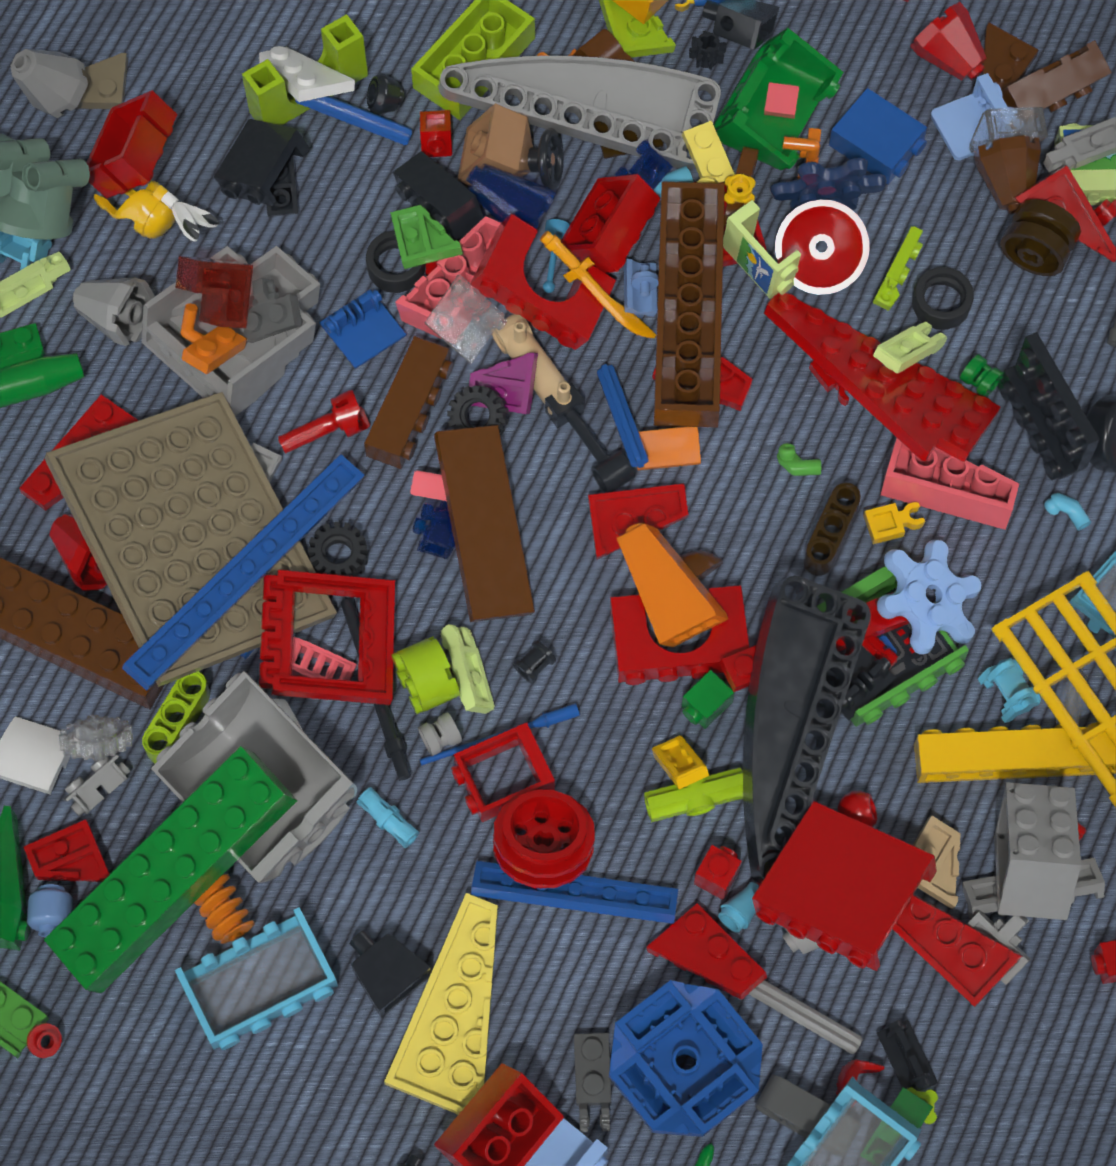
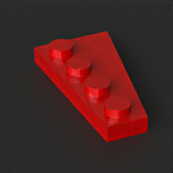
M101 394L53 450L139 420ZM45 459L19 488L21 494L45 511L64 498Z
M914 894L893 927V930L974 1007L984 999L1023 957Z

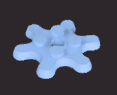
M935 539L925 545L924 558L919 563L914 562L902 550L892 549L885 554V566L896 577L897 589L893 594L883 595L877 601V610L883 618L892 619L901 616L910 622L912 626L910 644L912 649L921 655L927 654L932 650L937 631L948 632L954 641L959 644H966L971 641L975 634V629L963 614L962 602L965 599L976 597L981 590V582L976 576L964 575L956 577L949 570L947 565L948 546L945 542ZM927 588L936 590L934 592L936 596L935 603H931L927 599Z

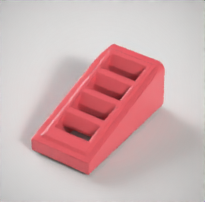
M293 637L292 676L333 679L339 666L343 670L338 680L351 681L357 667L356 663L308 641ZM303 653L304 656L300 665L296 664L299 654ZM312 657L317 658V661L311 671L308 669ZM325 662H328L330 666L324 677L320 673Z

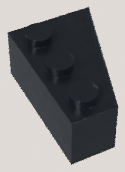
M422 151L393 171L397 182L395 189L398 195L404 201L408 200L413 207L417 205L424 207L430 213L431 218L438 221L454 241L457 240L459 242L484 218L476 195Z

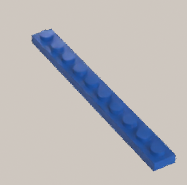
M340 454L124 663L122 669L148 691L362 481L365 475Z

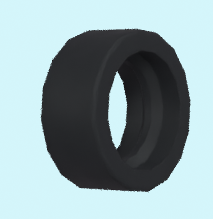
M395 230L381 233L371 241L366 252V266L369 278L376 287L386 292L401 293L415 287L414 284L424 276L426 264L412 267L407 272L399 275H390L380 271L377 264L379 256L387 250L399 249Z
M936 267L926 271L918 279L912 297L913 310L922 323L926 321L936 330H949L959 326L967 319L974 300V290L969 279L960 271L950 267ZM935 285H946L959 293L961 304L954 311L940 312L931 308L926 303V290Z

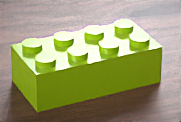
M474 0L411 68L413 89L442 109L450 110L451 115L461 120L472 107L450 101L440 94L438 84L442 71L447 66L519 57L535 39V18L508 0ZM449 77L445 80L446 85L450 88L455 89L461 86L460 81L455 77ZM485 86L475 88L476 94L480 97L488 90Z

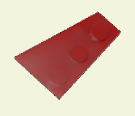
M684 483L588 495L596 560L621 549L617 538L626 534V529L632 525L643 523L660 531L688 518Z

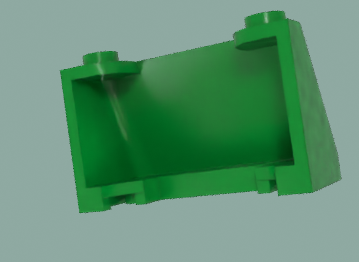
M786 28L759 48L713 125L721 144L741 153L744 146L758 149V161L780 171L785 168H792L799 159L800 154L797 153L798 150L783 149L784 136L799 137L818 102L826 97L831 99L840 88L838 81L843 71L792 30ZM769 82L799 86L794 119L764 115Z

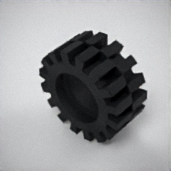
M473 386L463 388L464 391H458L454 395L456 399L451 400L449 403L452 406L451 411H447V416L451 417V421L448 422L449 427H453L454 430L475 428L469 423L467 412L472 404L481 402L489 410V419L482 427L498 425L499 434H503L505 431L503 426L504 424L508 425L509 419H506L509 409L505 408L504 404L506 401L504 398H500V393L488 387Z
M334 522V527L330 528L327 523L323 525L324 531L321 532L317 529L314 532L315 538L311 537L309 541L308 554L316 573L358 577V573H364V565L368 564V551L363 535H360L359 529L355 527L352 530L351 524L346 522L344 527L340 526V522ZM339 543L348 546L351 550V555L347 561L335 564L326 558V552L330 546Z

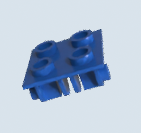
M376 289L366 291L319 322L355 369L407 336L380 302L382 297Z

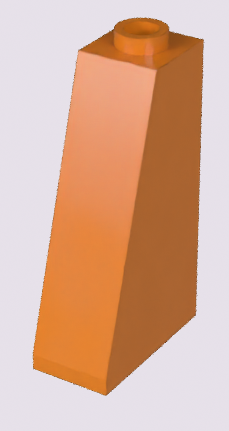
M638 523L627 528L626 534L617 538L659 644L673 648L728 620L726 612L657 528Z

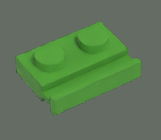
M0 982V1046L18 1059L21 1055L20 1053L27 1046L29 1031L37 1024L46 1023L49 1017Z

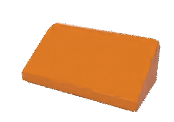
M698 427L639 431L648 455V462L642 468L637 467V471L701 464Z

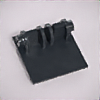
M863 646L861 647L841 709V713L848 721L854 717L855 711L870 703L896 679L888 670L891 667L890 662L885 657L877 659ZM843 649L838 652L841 655H845L846 649ZM828 670L826 681L834 687L836 676L832 671Z

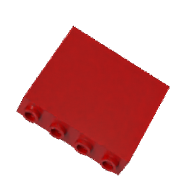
M813 801L752 897L754 908L758 918L769 925L776 923L786 928L791 935L798 939L807 938L812 940L825 952L830 954L837 952L847 957L853 965L859 968L868 967L877 971L880 967L878 952L922 879L931 882L937 872L935 856Z

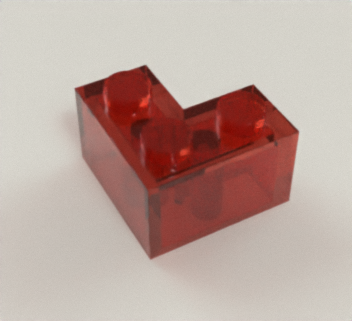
M179 256L175 288L193 293H202L199 321L218 327L246 328L253 265L234 260Z

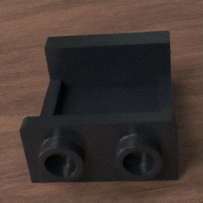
M249 119L215 173L214 178L221 186L222 193L231 199L241 198L249 200L256 205L263 203L273 206L276 199L270 192V188L290 155L304 157L310 147L296 128Z

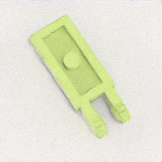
M925 321L916 327L912 326L878 345L873 356L881 361L885 367L898 374L925 357L939 351L945 344L947 336L940 332L931 338L928 337L932 325Z
M451 624L445 625L440 634L442 645L449 650L452 661L451 668L456 675L460 689V699L465 706V710L483 714L494 710L495 705L479 650L476 648L473 636H471V630L466 627L459 628Z

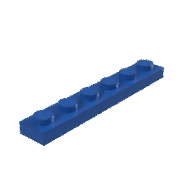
M476 861L471 895L674 924L678 889L580 875L573 882L557 888H532L514 881L501 870L497 863Z

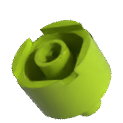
M434 636L412 644L391 655L397 668L396 674L403 689L407 688L410 694V703L416 714L426 712L460 696L455 677L452 678L449 670L451 666L441 645L436 638L434 639Z

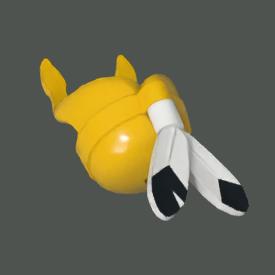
M152 180L146 189L136 192L132 188L124 193L129 198L125 200L118 210L107 199L94 194V200L100 208L106 210L115 219H131L134 222V230L141 236L150 239H156L164 235L173 226L175 221H177L183 234L191 241H197L199 238V229L196 223L205 227H217L219 224L217 218L211 213L195 206L178 202L179 199L165 187Z

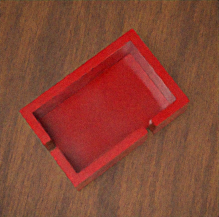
M153 90L110 109L86 162L90 171L88 182L106 199L117 194H124L139 185L144 186L149 183L154 176V167L163 155L164 144L173 132L172 126L177 113Z

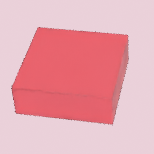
M769 82L764 115L794 119L799 86Z

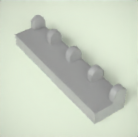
M1095 858L1081 860V868L1072 903H1074V899L1077 896L1093 893L1096 899L1104 898L1105 881ZM996 876L963 882V893L968 904L970 920L979 911L983 913L998 911Z

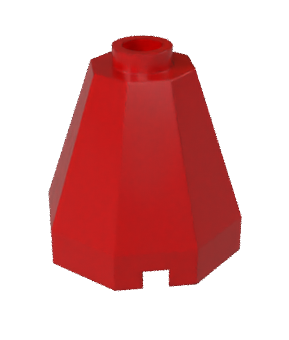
M958 2L944 11L947 17L935 18L913 40L914 43L910 47L918 56L961 81L967 77L973 80L985 69L982 64L987 57L968 10L961 2Z
M64 514L58 517L53 522L49 535L73 582L82 590L103 589L107 583L73 515Z

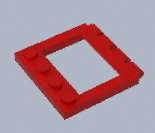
M278 570L276 575L264 576L263 600L267 602L262 604L261 629L265 632L261 633L260 659L271 662L260 663L259 686L271 689V695L390 705L393 699V659L391 655L394 652L395 580ZM295 592L360 598L358 681L292 676Z

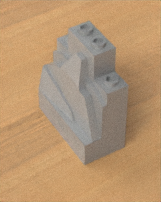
M226 246L144 304L141 343L203 398L223 392L236 416L282 378L285 373V366L297 358L299 352L313 342L316 323L306 311L318 303L321 284L313 274L307 273L296 263L291 255L285 254L277 246L250 265L242 255L236 254L231 248ZM260 278L273 279L275 290L279 293L280 297L288 294L297 295L302 321L300 327L254 343L246 342L244 350L207 375L182 360L183 349L192 344L180 334L186 304L192 303L198 307L194 330L206 335L223 324L244 337L241 311L254 307L252 305L253 299H255L252 281Z

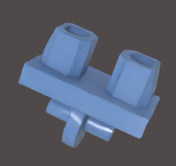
M626 259L624 264V312L633 313L639 319L643 318L644 315L652 317L656 315L659 280L656 274V263H638L632 259Z

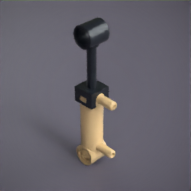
M512 314L491 326L490 331L497 346L504 354H508L511 359L524 356L530 352L538 353L533 390L544 403L545 412L557 429L569 422L598 463L591 467V472L604 493L613 492L633 480L635 472L626 456L621 451L608 455L580 417L584 413V398L573 383H567L534 338L526 319L520 315Z

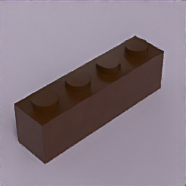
M416 336L413 337L364 442L366 457L402 469L405 460L410 461L416 449V442H414L418 432L423 433L429 419L427 415L430 406H436L441 394L439 386L442 380H447L451 374L453 362L450 361L449 348Z

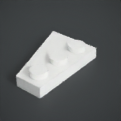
M273 47L270 51L259 53V63L269 59L284 79L286 90L298 102L354 91V79L288 47Z

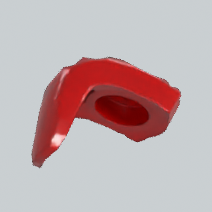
M851 1060L842 1067L836 1083L837 1096L852 1076L857 1081L859 1074L877 1073L884 1070V1066L864 1060Z

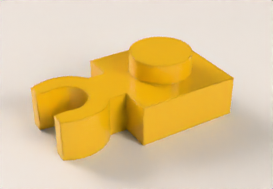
M896 503L864 511L863 516L872 543L877 544L904 537V527L911 530L922 528L925 523L924 518L913 519L910 517V513L919 511V503H909L901 511H898Z

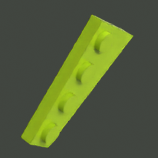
M599 0L608 31L617 39L624 52L631 58L674 52L676 44L671 37L668 38L663 30L664 25L658 16L653 15L645 24H642L614 1Z

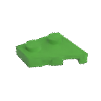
M421 205L390 212L404 269L463 254L460 243L457 240L454 241L446 233L445 228L438 221L433 220L430 213Z

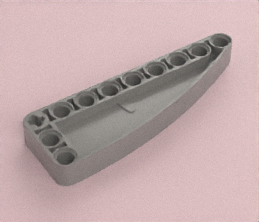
M523 56L447 66L442 71L438 84L440 94L450 101L487 111L496 103L527 116L528 122L531 125L544 129L552 128L557 133L679 169L686 166L689 170L694 169L695 165L692 159L687 158V152L685 151L687 147L682 133L692 128L690 124L691 119H698L703 124L709 121L713 123L721 96V89L717 82L703 76L633 61L582 56ZM449 77H455L460 81L461 86L455 89L450 88L446 85L445 80ZM485 86L490 90L491 95L485 98L480 97L476 94L475 88ZM705 90L709 92L712 101L706 102L701 100L698 96V91ZM507 95H514L520 100V104L518 106H510L505 102L504 98ZM536 104H544L549 108L550 113L540 115L535 111L534 106ZM568 112L576 114L579 122L577 124L568 123L564 118V114ZM594 122H604L608 126V132L600 133L596 131L593 125ZM626 130L635 132L638 140L635 142L627 141L624 138L623 132ZM653 140H663L666 143L667 150H657L653 146Z

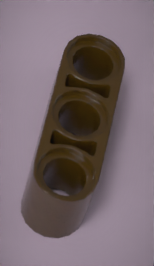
M840 483L833 489L809 540L804 558V566L812 575L822 576L831 570L855 519L861 494L859 489L851 483ZM848 499L852 505L843 506L837 500ZM832 525L840 531L838 533H830L825 527ZM817 552L823 553L827 559L822 561L816 560L812 554Z

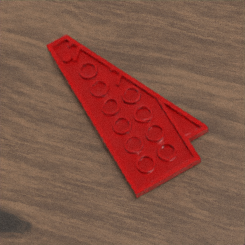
M777 293L766 306L764 314L924 462L935 447L965 462L999 413L1001 406L993 403L985 396H980L968 390L959 382L951 381L936 373L930 367L915 363L898 374L888 369L873 356L876 348L881 344L877 339L868 337L853 329L849 324L840 322L826 315L822 310L805 304L792 294L785 293L781 295Z

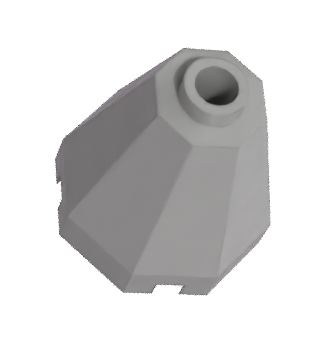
M25 49L15 55L11 64L12 77L32 106L56 118L63 116L64 114L60 112L66 109L72 111L77 108L88 86L87 77L83 76L82 69L85 70L84 63L61 52Z
M138 278L90 280L81 283L75 289L73 302L77 312L114 343L127 346L130 344L128 341L137 342L142 338L144 304L154 298L155 295L148 283Z

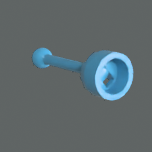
M550 219L546 221L545 232L549 231L561 240L570 224L564 220ZM553 251L550 254L547 281L543 284V290L546 293H552L555 290L553 277L556 254Z

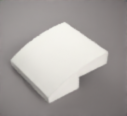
M14 717L0 739V779L51 795L61 768H66L78 739L77 736Z

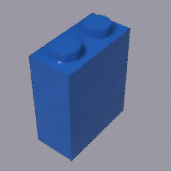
M867 88L831 130L829 146L850 160L855 158L866 159L868 161L867 171L871 174L885 175L886 184L889 185L895 176L900 178L909 166L908 161L913 155L919 156L927 144L925 140L927 126Z

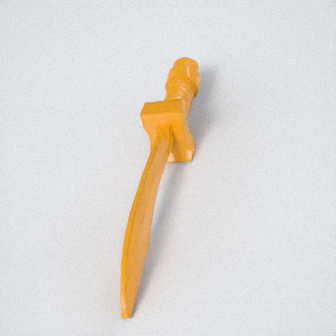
M546 231L541 236L540 241L544 244V247L550 252L553 251L570 269L569 272L563 275L569 283L577 278L581 280L605 309L632 333L646 338L656 337L655 332L635 314L624 312V306L611 298L586 271L595 265L589 257L579 262L555 234L552 235L549 231Z

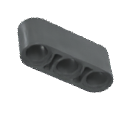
M771 1075L755 1104V1107L760 1112L805 1138L808 1137L831 1106L777 1075ZM845 1113L821 1147L837 1156L845 1157L861 1124Z

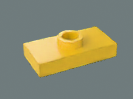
M682 735L652 748L654 758L678 789H682L709 776L706 765Z

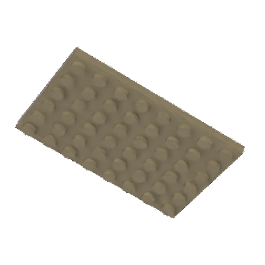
M223 392L47 452L44 458L139 649L283 510ZM299 542L266 575H276L278 570L316 573L301 542ZM264 577L156 682L158 687L260 647L261 633L265 632L261 629L262 604L267 602L263 600ZM295 592L294 633L335 617L337 612L328 595Z

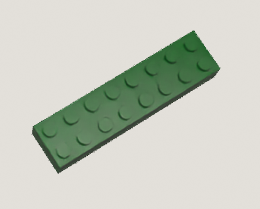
M240 746L84 899L44 941L85 990L102 994L297 802V799L254 752Z

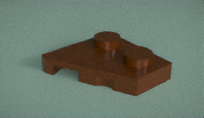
M989 22L985 30L984 46L987 59L983 63L985 69L981 75L988 73L993 83L996 82L1002 90L1023 77L1037 57L1039 50Z

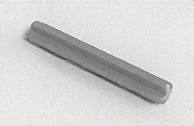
M765 980L749 993L752 997L850 1054H855L862 1043L860 1035Z

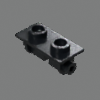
M897 1020L889 1024V1028L876 1033L902 1088H914L916 1091H921L938 1084L909 1020L903 1022Z

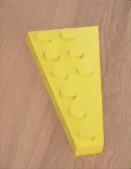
M468 893L464 896L384 1081L387 1086L458 1115L485 1084L498 905Z

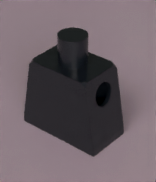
M707 0L702 16L715 21L713 28L715 35L755 50L773 36L780 7L755 0H725L722 3Z
M363 930L349 943L360 955L351 964L352 970L381 1018L429 979L431 975L430 967L390 934H386L379 941L375 942Z

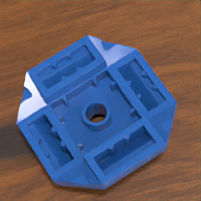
M670 980L615 1022L609 1078L652 1133L703 1137L758 1094L763 1044L719 989ZM680 1055H689L694 1059L695 1066L689 1070L681 1069L677 1065L676 1059Z

